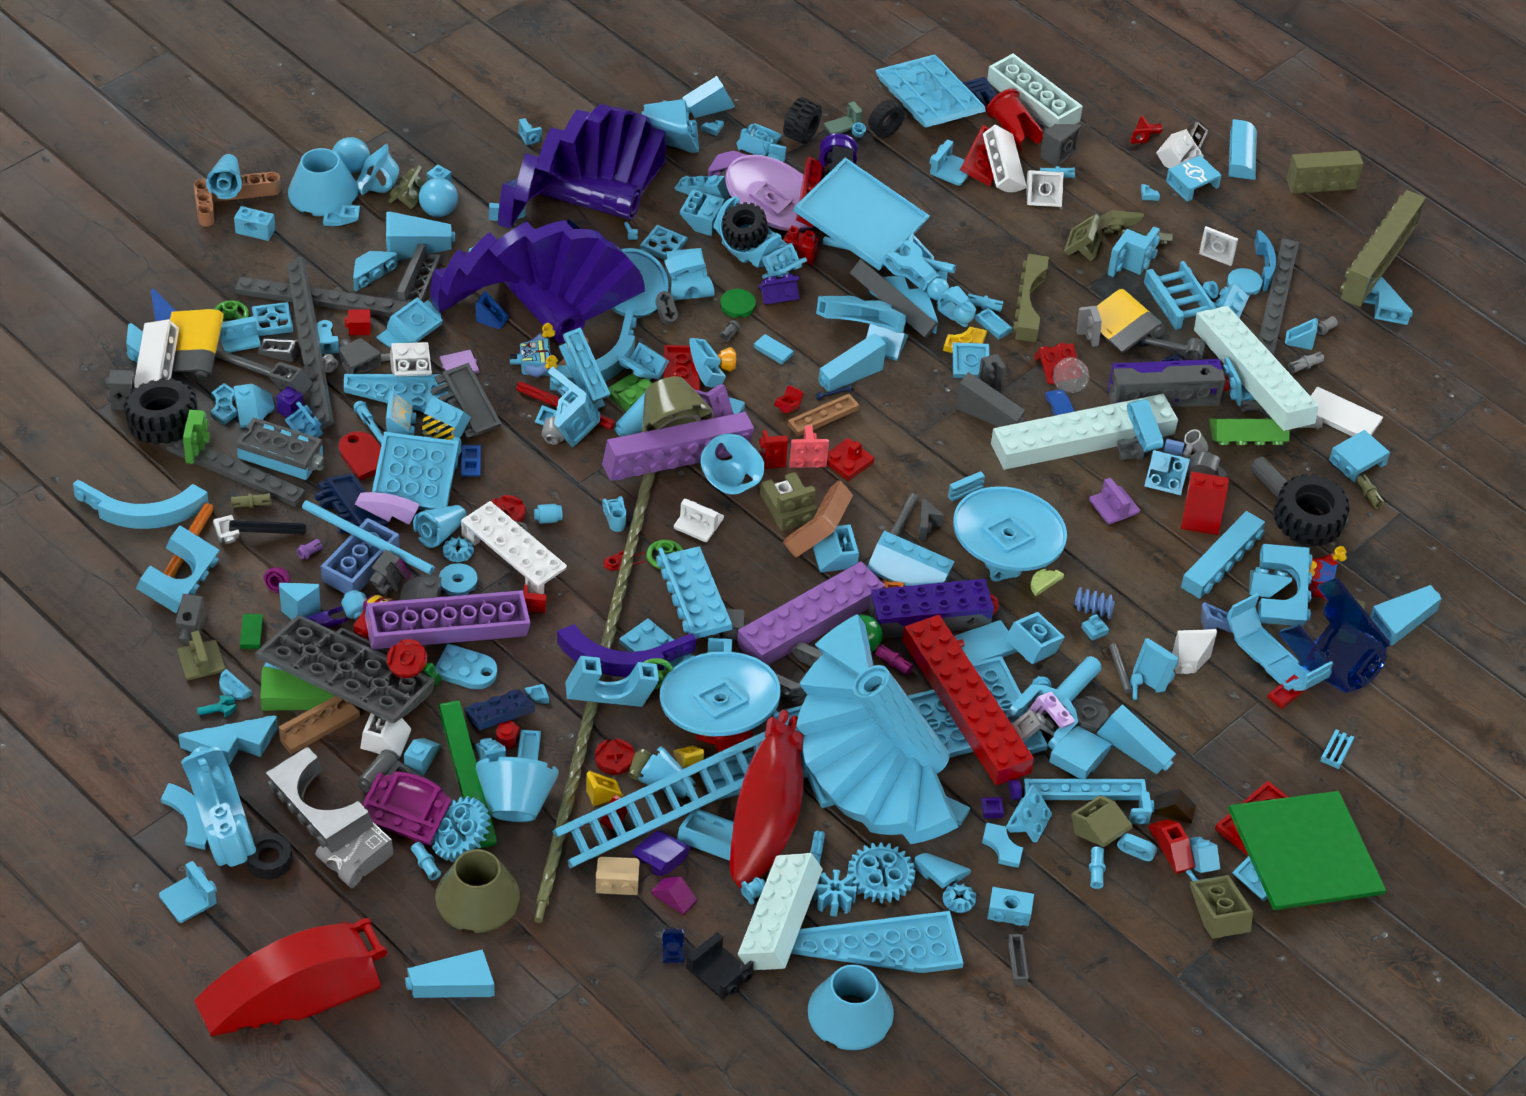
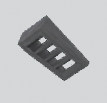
M264 339L257 352L260 355L295 362L301 350L298 342L295 340Z

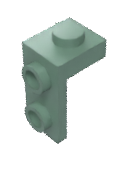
M854 101L848 103L847 116L824 123V128L829 134H839L852 130L855 123H861L863 111Z

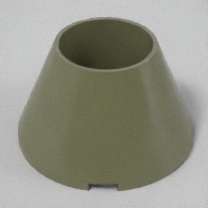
M673 376L658 380L645 390L642 432L714 418L713 409L682 377Z
M475 849L461 854L441 878L436 888L435 900L439 914L449 925L461 931L463 928L474 930V933H483L500 928L515 915L520 900V890L515 878L495 855L485 850ZM471 881L488 882V884L482 886H471L466 883Z

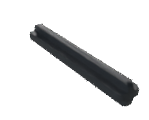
M230 520L229 531L239 530V532L304 535L306 533V524Z

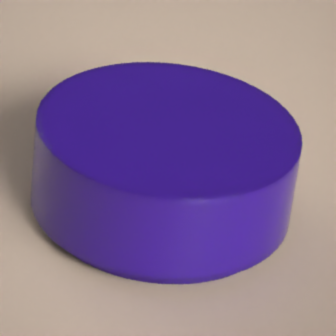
M1018 779L1009 781V792L1012 800H1020L1022 797L1021 784Z

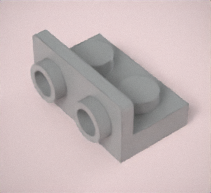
M1097 306L1081 307L1078 314L1077 335L1086 334V338L1090 340L1092 347L1099 346L1102 320Z

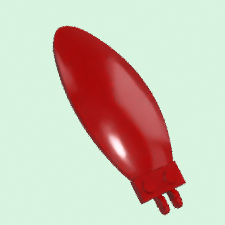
M787 710L780 712L778 720L774 717L767 720L765 738L754 753L741 786L735 812L730 851L731 878L740 888H742L741 882L746 881L748 884L755 877L760 879L769 870L776 856L780 855L785 848L799 816L803 796V767L800 752L803 747L804 735L795 730L798 720L796 715H792L788 725L785 724L789 717Z

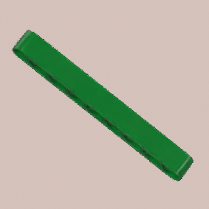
M460 701L439 703L440 717L461 797L463 799L466 796L471 799L474 797L488 809L476 772V760ZM491 816L487 820L491 825L486 827L489 833L483 835L486 840L479 842L481 848L497 845Z

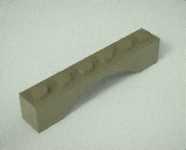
M1028 254L1027 261L1023 260L1022 271H1025V273H1021L1020 283H1023V285L1020 284L1018 293L1022 297L1018 296L1016 307H1020V309H1016L1015 319L1018 321H1014L1013 332H1016V340L1037 342L1040 317L1031 305L1030 295L1046 280L1048 256Z

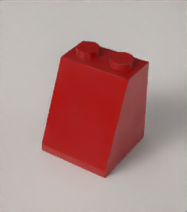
M1191 471L1184 501L1181 529L1213 535L1219 534L1229 478Z

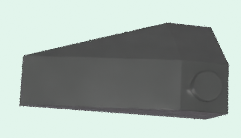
M422 574L403 584L399 600L441 597V577Z

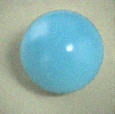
M354 137L339 140L332 149L340 157L350 173L361 172L365 160L370 156L367 145Z
M433 178L425 182L421 187L419 203L428 215L445 217L456 208L458 193L450 181L443 178Z

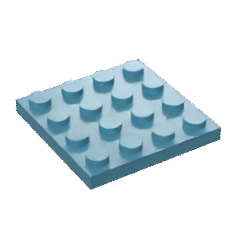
M384 432L372 492L386 493L409 499L420 504L418 507L420 510L447 507L458 455L459 441Z

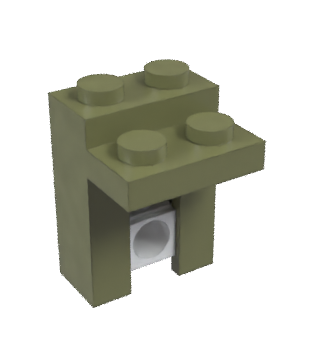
M796 472L785 475L786 481L774 484L772 479L761 482L760 496L781 531L805 525L814 518L817 512V507L814 504V487H804Z

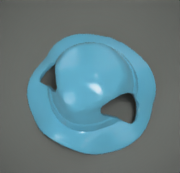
M388 144L383 145L365 160L357 180L358 192L361 195H365L368 191L386 193L396 184L399 166L388 153ZM371 166H374L371 176L368 175L367 171ZM379 169L386 177V184L384 186L375 177Z
M736 434L719 435L713 438L702 451L701 467L706 478L713 486L724 493H742L757 485L763 477V458L742 436ZM719 443H723L727 451L732 455V459L719 460L716 458L715 450ZM745 474L753 478V481L742 484Z

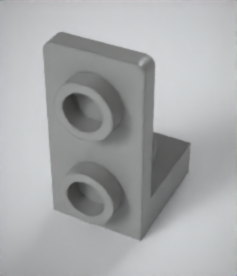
M1031 709L1012 723L1024 741L1039 729L1052 736L1055 733L1053 729L1055 725L1049 717L1045 718L1040 712L1036 713Z

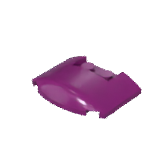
M393 772L394 774L383 776V773L377 774L362 804L369 812L372 822L379 828L412 839L416 843L422 842L423 844L431 845L452 802L449 796L447 798L443 790L435 783L415 774L405 772Z

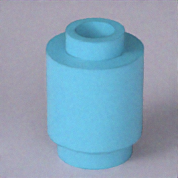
M556 504L538 505L537 509H534V518L538 520L539 524L557 523L559 520H562V507Z

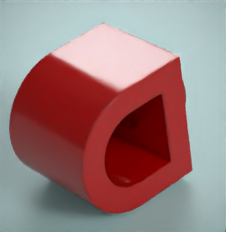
M513 721L500 723L496 730V741L505 746L506 750L515 747L520 737L519 726Z

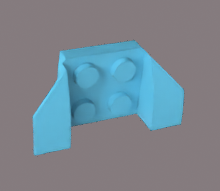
M417 297L393 314L388 321L387 329L376 338L388 348H391V343H417L442 325L441 313L434 308L431 302L427 300L423 303Z

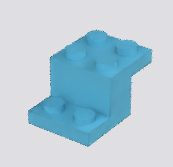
M1153 226L1147 236L1127 229L1112 249L1107 275L1114 277L1117 272H1121L1122 268L1139 275L1144 269L1147 270L1151 259H1155L1158 253L1156 247L1160 241V229Z

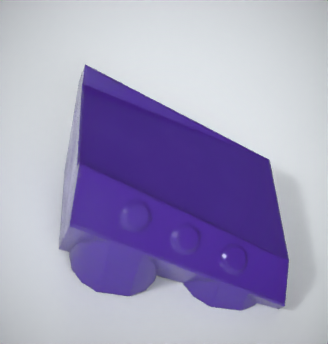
M657 830L636 846L632 854L636 856L640 863H649L653 874L662 876L669 874L684 862L691 847L666 832Z

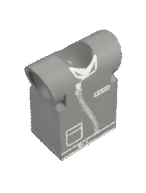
M374 822L372 828L333 853L327 847L322 848L321 845L316 850L315 855L327 867L338 872L339 878L350 888H354L360 882L362 876H366L394 855L392 839Z

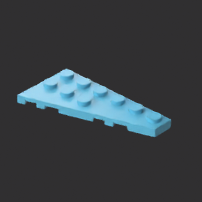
M344 374L345 393L388 403L389 392L394 391L411 403L413 410L425 412L432 397L439 398L448 394V391L434 396L431 393L432 388L441 385L437 384L435 376L440 374L397 377L393 374Z

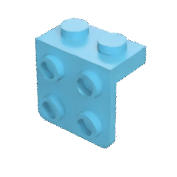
M947 139L943 145L939 146L937 153L933 154L930 158V174L960 186L969 175L960 171L964 159L952 155L953 141Z
M640 342L631 358L620 355L616 357L622 367L626 369L631 368L634 370V375L640 378L645 377L648 380L652 378L659 380L669 363V360Z
M1225 358V365L1222 368L1223 372L1229 377L1231 399L1235 400L1238 406H1240L1242 400H1256L1241 384L1240 378L1230 359Z
M193 861L185 864L186 878L159 893V898L179 923H183L217 904L215 894L217 888L213 881L207 880L202 867H197Z

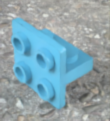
M789 243L761 257L767 273L763 274L762 277L763 279L774 276L782 277L789 274L788 271L801 268V263L807 261L806 257L799 259L793 244Z
M255 316L222 322L219 337L225 352L231 353L261 346L257 334Z
M1035 786L1029 787L1024 798H1021L1006 825L1009 833L1026 832L1032 842H1038L1052 816V812Z

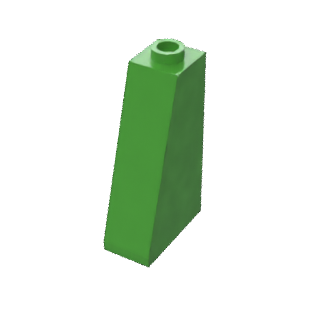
M262 667V711L310 710L335 696L283 670Z

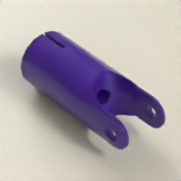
M342 606L305 617L326 628L348 621L347 617L340 619L330 618L332 614L342 611Z

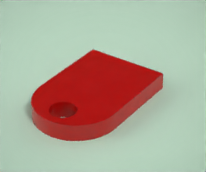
M361 431L351 432L343 436L339 442L340 456L358 480L361 481L376 474L381 446L375 438ZM356 440L358 442L350 443L349 441Z

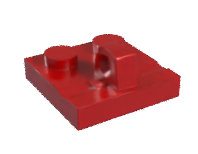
M847 438L828 451L827 465L849 481L872 465L875 458L862 449L861 443L858 441L853 442Z

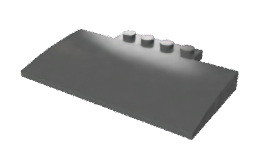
M299 614L255 652L256 658L393 724L422 703L433 692L435 679L422 673L411 678H401L394 675L387 664L388 649H371L369 640L342 627L337 632H334Z

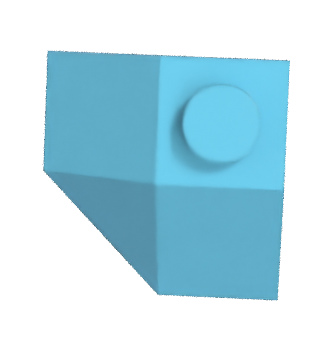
M254 384L234 386L235 404L240 428H246L253 417L264 421L263 418L275 410L271 393Z

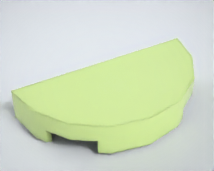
M1046 569L1037 571L1031 581L1032 592L1035 596L1039 595L1062 580L1064 574L1058 570L1046 571Z

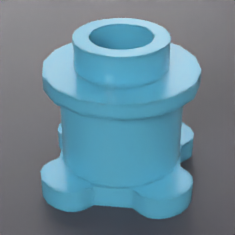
M758 877L753 878V881L748 884L746 881L741 882V893L750 905L755 903V898L761 896L765 886V881Z

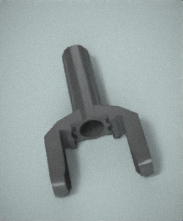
M1264 457L1257 458L1251 464L1250 470L1278 497L1281 487L1287 480ZM1307 504L1298 505L1304 512L1308 510L1312 513L1316 509L1321 515H1325L1323 511L1315 506ZM1348 518L1345 523L1344 529L1349 526ZM1295 541L1298 547L1307 548L1310 546V544L1301 545L1300 542Z
M798 642L792 648V652L798 661L810 667L822 655L818 649L802 642ZM776 674L780 683L781 697L792 702L806 699L807 694L799 685L802 678L799 680V683H796Z

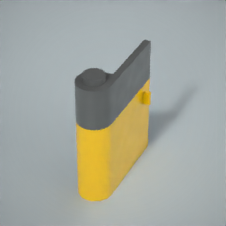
M1119 289L1097 305L1102 320L1100 334L1121 353L1127 351L1148 334L1152 338H1158L1165 332L1164 323L1124 289Z
M205 309L171 312L170 321L179 327L172 372L191 371L200 379H206L211 376L224 317L221 311Z

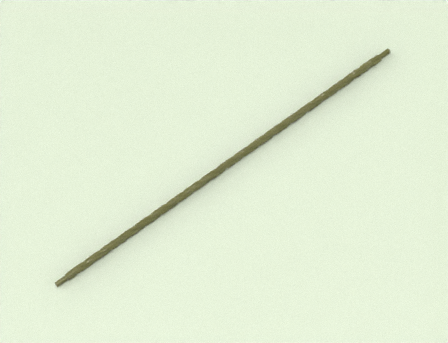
M654 472L643 474L600 645L611 649V645L614 642L617 630L616 623L620 618L622 600L626 593L628 576L631 573L633 555L637 549L639 532L644 520V511L647 508L650 496L649 490L652 487L655 476ZM605 674L601 675L600 681L604 682ZM587 701L575 752L572 757L556 821V828L569 823L568 817L572 812L575 791L581 776V766L584 763L587 751V741L591 735L593 717L596 714L599 702ZM553 834L543 880L536 902L538 906L534 921L537 923L543 921L545 908L549 905V895L553 889L556 868L562 852V842L566 834L558 838Z

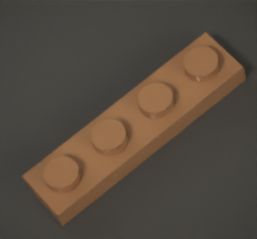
M846 394L788 420V426L799 437L804 434L805 426H812L813 430L858 411L859 404L850 394Z

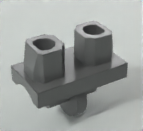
M1137 436L1131 440L1122 439L1117 441V449L1121 461L1132 458L1140 460L1144 458V455L1151 454V451H1143Z

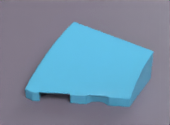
M929 853L916 856L914 861V868L927 880L931 878L942 889L953 881L958 883L971 873V870L967 867Z

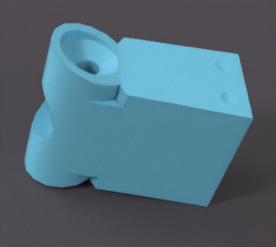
M701 248L666 251V260L694 251H700L702 257L703 254ZM665 264L674 301L714 296V286L709 276H707L706 266L693 273H689L687 270L671 277Z

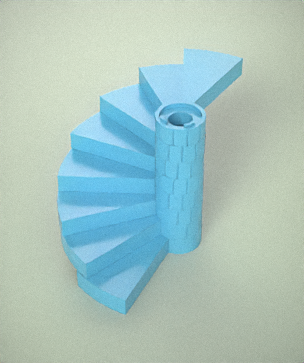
M856 614L836 626L815 644L822 655L812 665L799 684L807 694L796 725L804 735L803 754L805 763L838 809L853 820L863 823L870 832L885 835L903 834L910 844L937 838L959 827L937 776L949 761V751L888 669L881 665L873 666L866 626L860 616Z

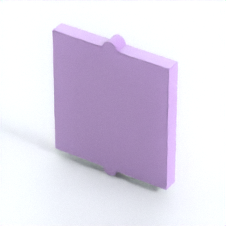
M471 350L440 356L443 371L469 362L475 374L479 373L476 364L477 359H474Z

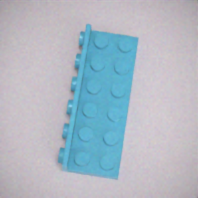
M700 546L670 554H664L663 549L659 548V556H656L657 565L662 567L661 573L663 580H667V590L673 594L671 596L674 607H678L677 614L679 620L683 619L682 626L684 632H688V634L693 633L697 639L732 630L731 620Z

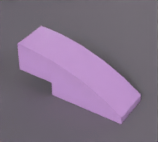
M375 492L360 493L355 505L388 522L393 516L409 525L420 505L403 497Z

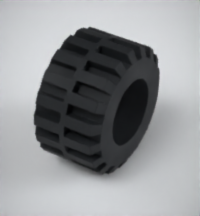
M799 97L792 104L786 115L783 126L784 135L799 143L806 144L814 136L822 117L821 105L804 97Z
M743 202V204L737 203L736 206L732 205L729 207L730 210H726L722 218L724 235L728 244L732 245L735 249L739 248V250H751L752 247L757 248L758 244L761 245L764 242L763 240H766L768 234L764 210L759 205L755 206L754 203L747 204V202ZM745 224L751 225L747 228H739L740 226Z

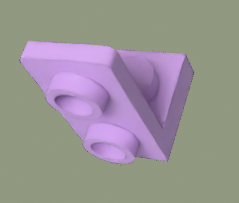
M1052 692L1038 696L1028 709V711L1031 709L1036 713L1040 712L1042 715L1048 712L1060 728L1070 726L1075 722L1070 713Z

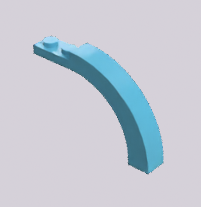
M632 309L626 310L621 335L617 344L606 355L595 360L605 382L624 369L619 364L620 361L616 359L617 355L631 358L634 352L635 336H633L634 330L632 328H636L637 318L634 317V310ZM557 365L556 370L575 384L567 365ZM550 381V390L557 391L559 387L557 388Z
M80 480L73 483L75 497L79 501L89 504L93 509H98L100 519L127 528L150 529L177 524L198 514L204 503L209 504L208 492L194 484L182 493L164 501L149 504H133L113 499Z

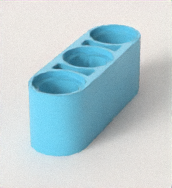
M1142 399L1128 403L1127 412L1143 451L1147 452L1162 448L1163 438L1148 400Z

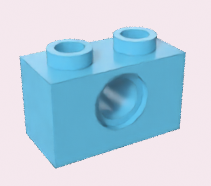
M241 206L234 217L235 232L237 234L269 241L275 231V220L272 213Z
M993 887L987 919L996 922L1013 923L1018 926H1029L1034 894Z

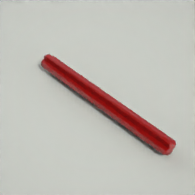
M524 382L517 383V391L554 407L558 406L560 397ZM600 414V421L597 425L612 430L615 426V420Z

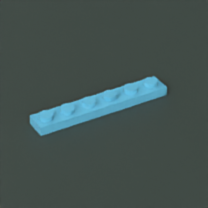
M1024 779L1023 782L1024 796L1030 786H1035L1043 800H1093L1099 795L1111 800H1139L1141 792H1146L1145 779Z

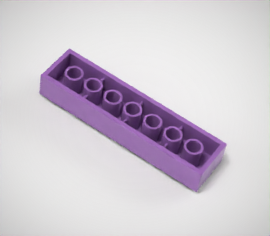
M746 412L607 439L602 465L610 481L692 465L701 462L702 451L713 438L722 434H736L744 437L750 443L754 427ZM719 443L715 450L716 458L732 456L723 443Z
M861 561L739 629L737 645L746 655L757 658L769 666L792 653V648L798 642L808 644L831 631L845 620L868 610L871 590L885 588V585Z
M523 590L367 603L365 612L371 649L391 648L394 644L396 645L404 639H413L421 645L523 637L527 636L530 627Z

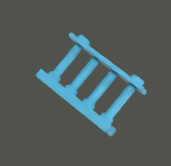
M1181 261L1178 272L1162 276L1157 275L1153 269L1146 270L1144 284L1175 330L1182 329L1185 318L1196 316L1197 312L1216 309L1214 302L1210 300L1193 275L1191 268L1184 261ZM1179 278L1184 282V284L1169 288L1163 285V282ZM1189 290L1192 296L1176 300L1170 295ZM1197 302L1200 306L1199 308L1182 311L1178 307Z
M581 327L564 333L563 337L566 343L560 345L559 349L575 385L588 395L597 409L605 407L603 398L610 396V392Z

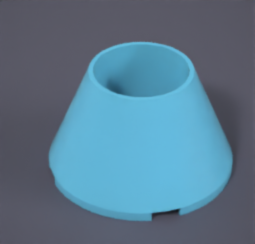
M318 148L310 150L302 156L289 185L288 197L293 207L302 213L304 211L310 212L313 216H324V213H328V216L334 215L333 212L341 210L342 205H352L354 199L358 197V184L334 151Z
M499 757L498 761L489 762V758L478 761L476 763V772L490 815L493 818L510 822H529L535 820L558 778L559 770L555 766H553V769L548 768L545 762L527 758Z
M847 965L839 968L814 990L808 1004V1019L814 1032L823 1041L826 1042L827 1040L837 1045V1048L861 1050L879 1043L886 1036L893 1023L894 1010L890 997L876 976L869 969L860 965ZM853 995L862 998L865 1002L850 1003L842 1000L840 997Z

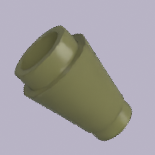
M639 749L638 752H635L628 773L631 779L638 780V777L642 776L641 771L652 754L644 749Z

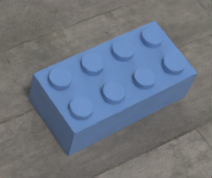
M369 518L359 526L363 530L400 548L398 533ZM351 534L321 565L322 582L345 594L352 590L360 592L375 573L371 567L384 551Z

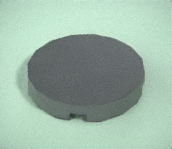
M1083 696V698H1077L1072 702L1078 718L1076 727L1080 726L1087 731H1097L1108 720L1109 710H1107L1106 704L1102 700L1092 696Z

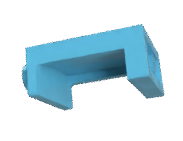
M1363 430L1333 447L1329 460L1346 477L1356 482L1359 474L1376 464L1380 467L1385 466L1390 452L1367 431Z

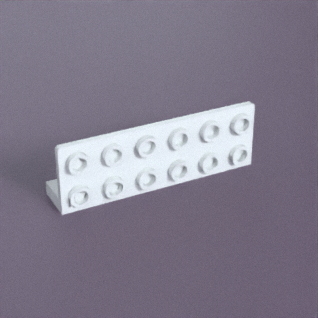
M491 501L461 520L462 536L467 538L469 542H472L474 546L481 539L525 577V584L528 585L529 593L544 594V584L567 569V565Z

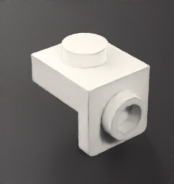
M232 515L213 520L220 543H233L239 538V530L229 531V521L234 520Z

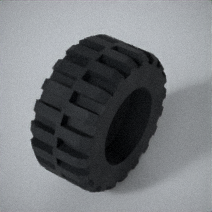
M159 379L158 381L151 380L146 384L142 383L128 394L124 402L129 432L136 439L148 444L150 442L153 444H167L170 441L176 442L180 440L184 435L189 410H198L195 392L189 385L175 379Z
M1302 474L1300 477L1295 476L1291 480H1287L1281 487L1274 506V520L1277 521L1276 525L1278 528L1282 529V533L1285 536H1289L1290 540L1294 542L1298 541L1301 545L1310 544V546H1317V544H1320V546L1326 545L1341 535L1350 511L1349 499L1346 494L1344 495V490L1338 487L1336 482L1329 481L1327 477H1318V474H1312L1311 476ZM1307 504L1315 506L1323 511L1325 515L1308 514L1298 505Z

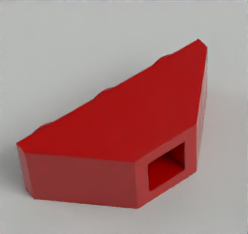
M1165 819L1148 825L1175 874L1194 869L1195 865L1189 838L1179 822Z

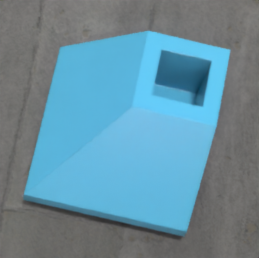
M1153 450L1145 487L1181 495L1190 459Z
M1256 567L1255 570H1250L1249 594L1254 595L1258 593L1261 597L1270 598L1292 582V577L1282 570H1275L1274 573H1270L1267 569Z

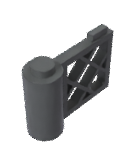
M383 750L359 777L358 783L360 789L368 793L379 773L387 776L394 774L393 772H397L400 769L405 773L425 777L399 762L397 757L390 751Z

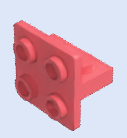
M805 426L804 439L791 440L789 467H826L829 440L817 439L816 433H813V427Z

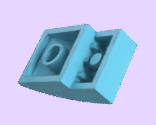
M1077 726L1053 749L1049 762L1080 779H1086L1091 772L1095 771L1113 747V744Z

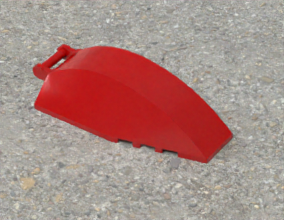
M370 918L361 919L356 923L344 921L334 925L319 926L297 932L258 950L231 967L194 1000L210 1036L238 1032V1028L249 1026L255 1029L259 1028L260 1024L273 1022V1025L280 1024V1021L288 1019L300 1021L379 989L381 984L373 962L385 957L388 951L379 942L371 927L372 922ZM360 932H365L374 950L368 952L359 935Z

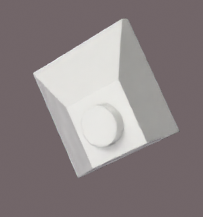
M1027 171V205L1062 207L1064 172Z
M1205 227L1199 254L1232 266L1238 238Z
M1216 629L1183 630L1177 632L1172 653L1178 657V665L1175 668L1176 674L1196 673L1211 657L1217 634Z

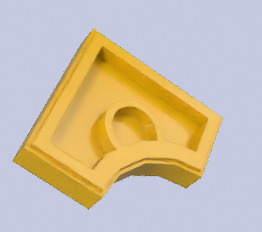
M969 327L962 334H948L943 351L952 353L953 342L983 344L987 330Z

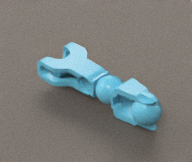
M906 240L901 244L900 253L902 256L894 251L884 255L883 264L894 275L907 277L917 287L923 289L924 292L927 290L930 298L938 300V310L949 319L955 320L963 327H967L968 323L974 319L976 308L969 301L968 296L959 286L949 288L946 280L938 278L939 274L923 259L921 248L913 241Z

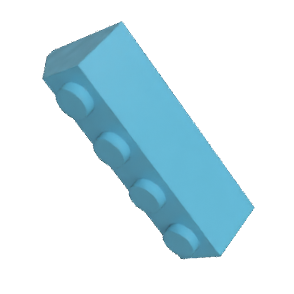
M884 531L867 567L874 575L890 582H903L904 586L947 582L954 561Z

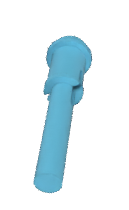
M363 401L356 402L353 406L354 412L360 416L364 424L368 425L380 445H382L383 434L373 421L374 416L368 410L367 403Z

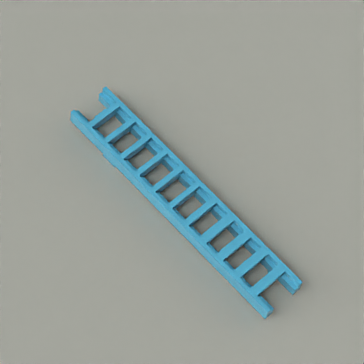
M765 732L554 829L552 832L556 835V838L571 832L581 853L568 860L569 868L571 869L741 789L744 778L734 782L724 760L735 755L745 775L749 765L742 751L753 747L756 752L760 743L765 738ZM715 764H718L727 783V786L716 790L706 769ZM700 772L709 791V794L698 798L689 780V776ZM680 780L692 801L680 807L670 786ZM661 789H664L673 808V811L665 815L662 814L652 794ZM644 797L655 818L645 824L634 803ZM626 806L636 827L628 832L625 831L616 810ZM605 815H608L618 836L609 841L598 822V819ZM588 823L599 843L598 846L590 850L579 827Z

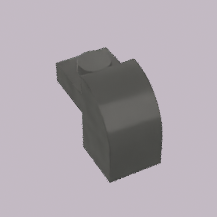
M1198 452L1187 457L1190 459L1186 473L1189 477L1191 471L1221 477L1227 476V472L1219 466L1220 458L1212 453Z

